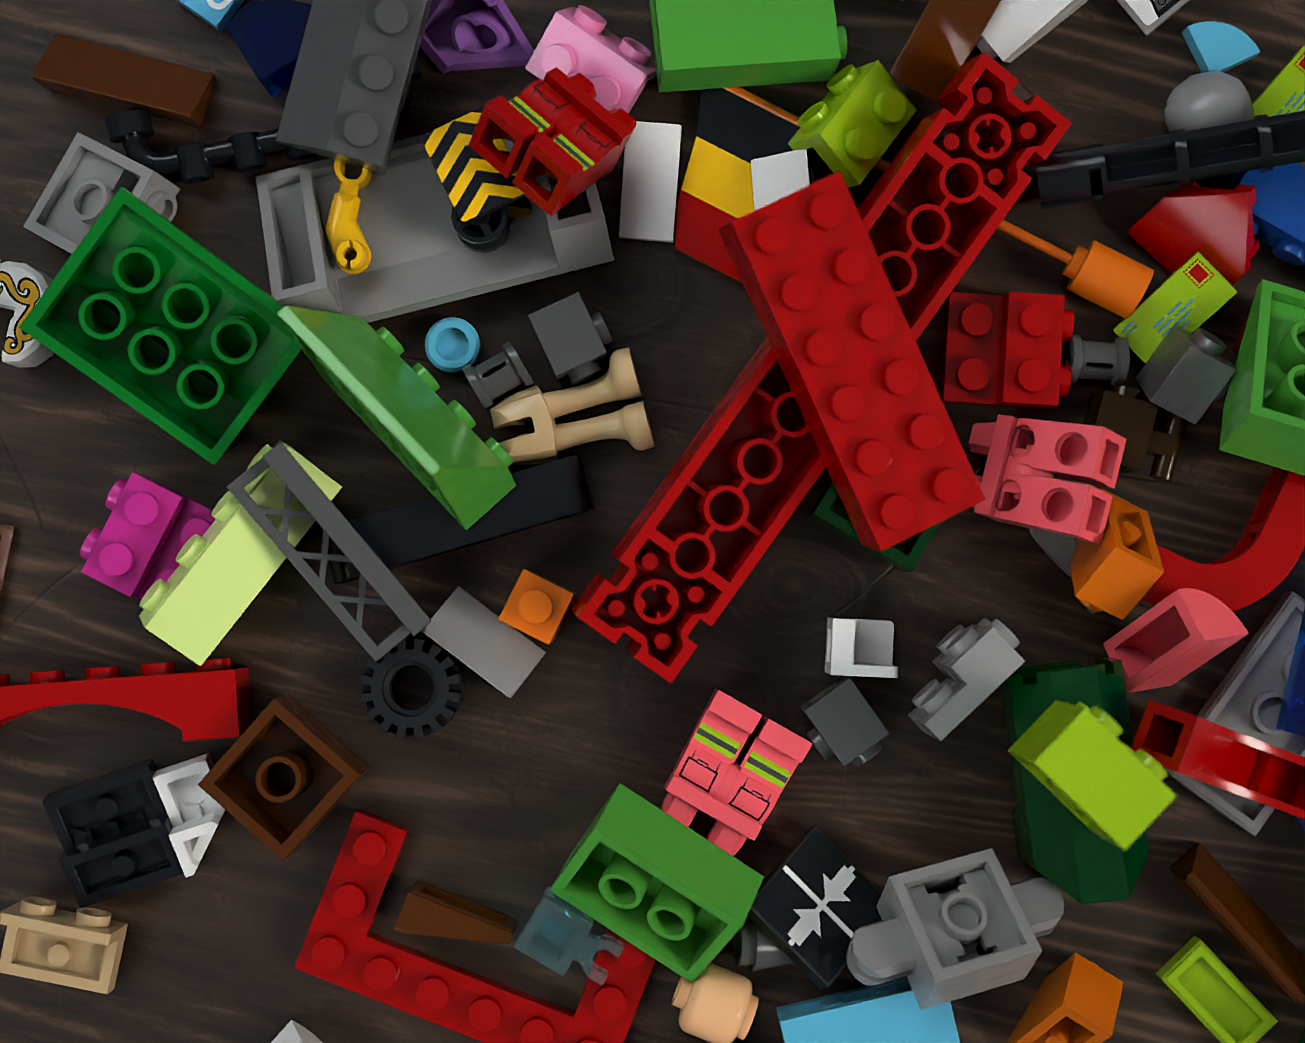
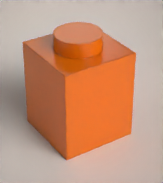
M523 569L498 620L549 645L553 643L577 593L529 569Z

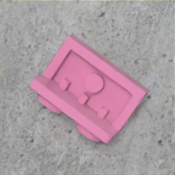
M579 5L578 8L569 7L555 12L525 67L526 70L541 80L544 79L547 72L555 67L568 77L581 73L594 84L597 93L595 100L608 111L622 108L628 114L647 81L657 76L656 63L650 60L652 53L647 47L630 37L620 39L605 28L607 21L600 14L582 5Z

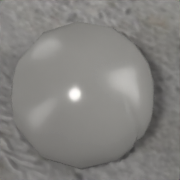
M1218 70L1189 76L1172 90L1166 100L1167 107L1164 109L1165 123L1170 134L1171 130L1183 128L1184 131L1253 120L1255 116L1250 95L1244 84L1237 77Z

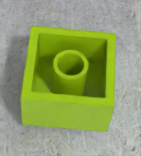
M1055 700L1007 751L1092 833L1126 850L1176 797L1162 782L1168 773L1142 749H1138L1135 752L1126 744L1121 743L1117 737L1123 730L1099 707L1094 706L1090 709L1080 701L1073 705Z

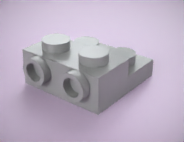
M77 132L23 227L72 254L120 187L126 188L170 222L177 212V200L175 197L180 188L148 167Z
M984 617L977 625L971 624L966 629L962 625L955 627L938 643L936 647L941 651V654L932 661L946 676V679L941 684L937 679H934L925 685L913 697L912 703L916 707L907 716L922 732L942 741L1025 662L1015 651V648L1020 644L1017 637L996 618L991 622Z

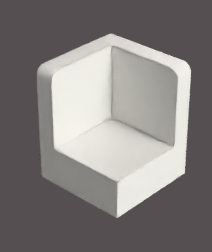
M827 617L825 673L841 676L897 678L898 667L892 665L893 622L888 620Z

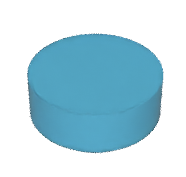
M449 317L439 320L429 329L425 338V351L431 363L440 371L448 374L464 373L462 367L467 364L474 366L477 363L481 354V340L470 323L460 318Z

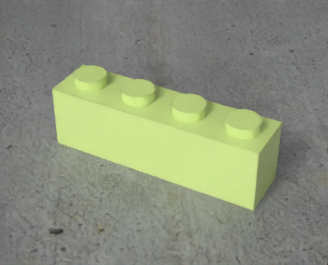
M282 442L324 494L332 501L342 486L289 445ZM269 445L264 446L252 459L247 470L263 458L262 456L270 451L272 447ZM271 467L244 487V490L259 507L284 509L286 484ZM230 491L219 500L213 509L211 516L216 520L202 537L194 534L181 548L175 559L180 565L166 582L158 579L148 589L139 604L144 609L139 615L144 628L199 666L205 662L287 558ZM292 492L290 510L308 511ZM266 514L282 533L283 515ZM290 516L287 540L294 548L314 524L315 518Z

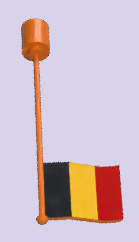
M741 87L701 90L697 135L677 201L674 229L676 250L742 283L718 229L755 211L751 160L793 151L788 143L800 129V126L797 124L800 117ZM813 147L807 149L810 184L814 183L817 152ZM880 158L874 167L885 172L891 163ZM1002 220L997 227L998 230L1065 263L1066 266L1062 275L1070 278L1067 290L1124 319H1128L1136 309L1154 274L1153 269L1096 240H1093L1087 249L1077 245L1071 254L1005 220Z

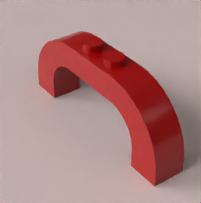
M1249 314L1232 348L1237 353L1240 349ZM1273 466L1240 539L1228 553L1217 560L1205 564L1198 563L1157 545L1164 573L1137 604L1151 609L1177 589L1192 588L1216 597L1232 611L1253 604L1270 593L1287 577L1305 547V476Z

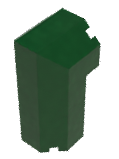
M1096 658V665L1082 666L1081 660H1068L1023 666L1016 669V672H1013L1000 685L1009 748L1055 700L1073 705L1080 701L1090 709L1094 706L1099 707L1123 730L1117 739L1131 748L1133 740L1121 659ZM1010 753L1017 806L1011 812L1017 856L1081 905L1129 899L1149 854L1145 830L1126 850L1092 833Z

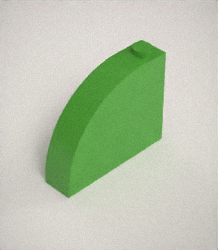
M649 0L659 93L829 81L833 77L840 60H844L847 55L846 29L844 25L837 26L834 0Z

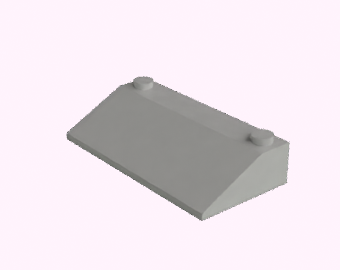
M421 135L395 141L386 174L372 171V178L369 184L363 189H359L358 197L361 198L357 223L370 248L372 259L369 267L358 274H347L339 268L325 234L334 193H339L341 182L334 171L335 159L328 158L256 176L271 294L274 299L284 306L361 316L369 323L614 261L596 183L592 184L552 216L548 215L527 196L533 208V213L511 224L510 234L502 246L497 250L487 253L474 252L465 247L453 227L451 201L420 138ZM503 139L510 153L514 143ZM345 163L347 179L353 180L360 177L362 167ZM547 175L536 176V180L541 187L553 192L558 182L557 180Z

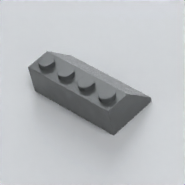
M313 0L276 142L386 174L433 0Z

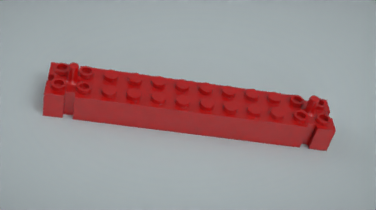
M985 52L961 65L936 100L943 108L922 119L858 208V213L915 341H917L1032 180L1022 169L1046 160L1072 124L1038 95L1025 101L1015 96L1011 91L1019 80ZM767 336L611 552L612 556L621 561L613 575L607 580L599 573H596L571 608L579 619L614 644H616L623 632L630 636L631 640L625 647L630 654L670 683L673 682L698 647L697 644L687 637L697 622L701 619L711 627L826 468Z

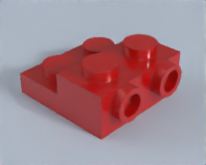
M951 292L946 299L940 388V398L943 404L1050 410L1057 407L1059 397H1067L1071 385V367L1069 364H1061L1062 342L1069 343L1074 331V312L1071 309H1064L1065 295L1008 292L1006 295Z

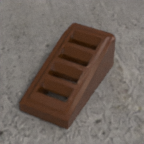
M419 880L408 891L393 931L401 934L510 944L518 921L514 917Z

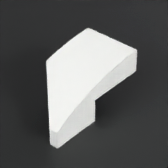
M210 753L159 769L153 776L154 783L173 826L168 836L185 877L194 875L225 812V809L198 786V783L214 767Z

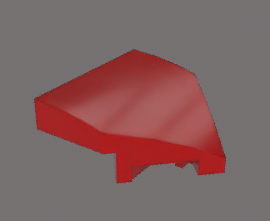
M1190 181V185L1181 186L1178 191H1168L1134 223L1127 233L1171 275L1193 254L1199 251L1231 285H1234L1250 269V260L1259 250V240L1254 238L1252 207L1257 202L1256 186L1238 184L1234 190L1200 187L1196 181Z

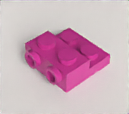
M132 472L128 481L121 478L111 488L105 505L112 512L103 530L94 528L84 540L80 550V557L87 561L81 572L129 597L142 599L148 589L158 579L166 582L180 564L175 559L184 544L194 534H198L201 537L216 520L211 516L213 509L146 475Z

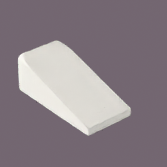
M636 121V127L625 145L619 239L673 243L681 125Z

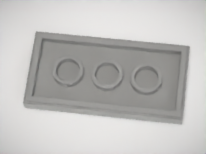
M1285 591L1197 716L1305 757V600L1293 591ZM1164 768L1171 778L1253 836L1257 835L1275 809Z

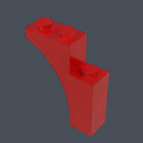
M1148 700L1131 747L1133 751L1136 752L1138 749H1142L1164 768L1305 819V757L1241 734L1199 716Z

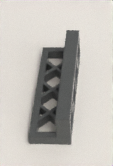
M282 442L278 443L263 455V458L226 486L375 662L410 633L415 636L431 622V619ZM271 467L286 484L284 509L259 507L244 490V487ZM292 492L308 511L290 510ZM266 514L283 515L282 533ZM290 516L315 518L323 528L321 553L296 551L287 540ZM329 536L345 555L328 554ZM303 558L320 560L319 576ZM327 560L353 563L360 572L358 596L338 595L330 591L325 585ZM366 580L381 598L365 597ZM341 602L357 603L356 620ZM364 604L389 606L402 621V624L376 644L362 628Z

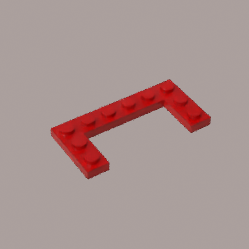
M362 809L355 811L294 966L295 969L483 1043H624L656 959L607 928L574 1012L370 932L410 828Z

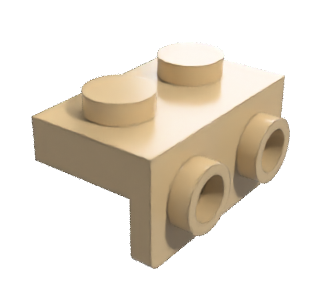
M23 897L20 902L0 911V924L7 925L0 957V973L108 994L114 990L128 923L111 920L112 914L110 912L97 908H79L76 913L56 909V901L43 897Z

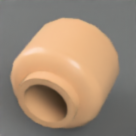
M710 962L693 983L681 976L671 1005L680 1008L679 1025L686 1033L710 1043H732L735 1038L744 1040L748 1034L757 1010L759 997L752 995V983L747 977Z

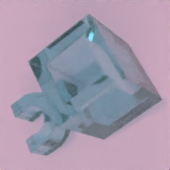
M547 885L522 927L514 948L561 976H564L574 959L581 964L584 972L590 979L603 985L608 977V970L597 966L593 956L599 950H607L619 958L624 949V943L613 936L590 933L594 919L549 891L551 887Z

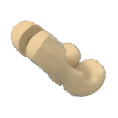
M629 347L618 349L611 354L608 371L598 379L579 386L543 393L535 385L507 397L489 409L494 429L521 426L524 423L533 421L534 433H524L499 443L513 460L512 464L516 465L548 463L558 460L559 451L605 439L627 440L633 448L641 451L655 447L644 401L626 405L618 411L602 416L562 424L555 423L556 418L607 402L629 400L642 396Z

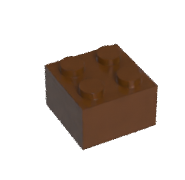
M287 694L274 698L198 783V786L284 861L302 846L371 767L291 695Z

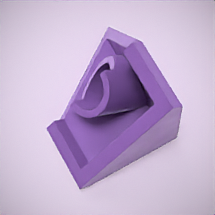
M504 0L432 1L420 47L442 74L449 71L526 66L534 50Z

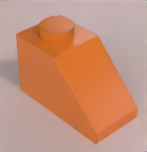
M1101 488L1100 490L1113 496L1102 543L1097 545L1078 540L1069 567L1075 597L1084 606L1095 612L1105 611L1124 620L1164 573L1148 511Z
M1075 952L1044 979L1006 1043H1103L1112 1036L1124 982Z

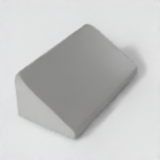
M458 586L431 618V622L423 628L422 632L507 697L511 698L546 654V651L514 627L498 620L499 616Z

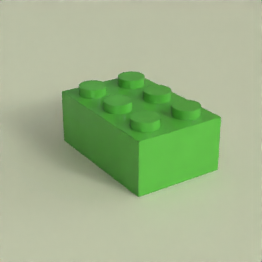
M620 783L574 846L549 891L693 983L744 925L764 876Z

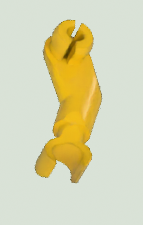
M335 160L334 171L341 182L339 193H334L325 234L339 268L347 274H358L369 267L372 259L370 248L357 223L361 203L358 192L359 189H363L371 181L372 170L362 168L360 177L353 180L347 179L345 175V162Z

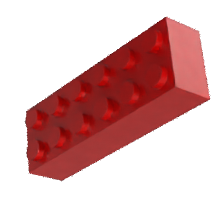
M838 171L719 228V233L861 545L883 551L986 500L841 172Z

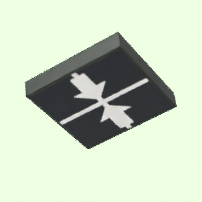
M816 826L807 829L762 882L747 916L820 989H824L833 983L847 965V950L854 932L859 927L882 921L876 907L882 892Z

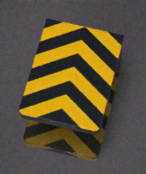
M484 106L420 136L451 204L463 224L470 223L503 206L506 207L511 224L533 213L528 197L512 184L516 173L508 178L504 177L468 146ZM503 139L493 140L498 150L504 154H510Z

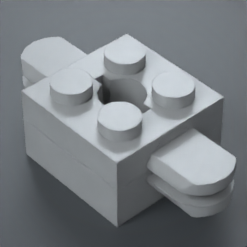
M993 848L889 876L876 906L882 921L859 927L854 932L847 950V965L852 975L864 985H877L907 976L920 1009H927L1025 979L1042 952L1037 937L1050 934L1064 914V900L1058 888L1043 877L1031 878L1010 884Z

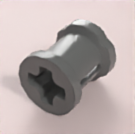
M1073 334L1071 341L1065 343L1062 364H1069L1071 367V384H1075L1078 379L1109 381L1110 385L1123 386L1127 379L1130 363L1129 342L1127 338L1116 337L1113 343L1084 341L1080 335Z
M510 340L502 344L503 351L473 367L467 364L462 367L469 383L486 410L494 407L495 399L521 384L526 387L534 384Z

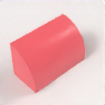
M1184 588L1177 589L1104 642L1103 646L1109 658L1121 659L1125 690L1127 693L1172 686L1249 633L1233 611L1219 599L1198 589Z

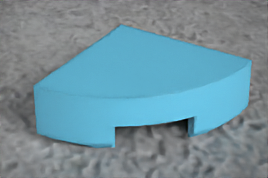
M1199 22L1187 26L1182 32L1201 73L1211 70L1225 72L1253 59L1260 53L1257 45L1247 34L1223 22Z

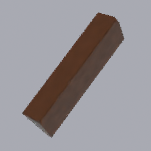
M930 0L893 65L889 76L936 101L961 65L968 60L1001 0Z
M58 34L55 35L37 64L33 79L46 89L128 110H147L152 116L202 128L216 77L212 73Z
M1194 844L1169 867L1171 869L1170 873L1279 993L1296 1004L1300 1003L1302 1005L1305 1003V957L1202 844Z

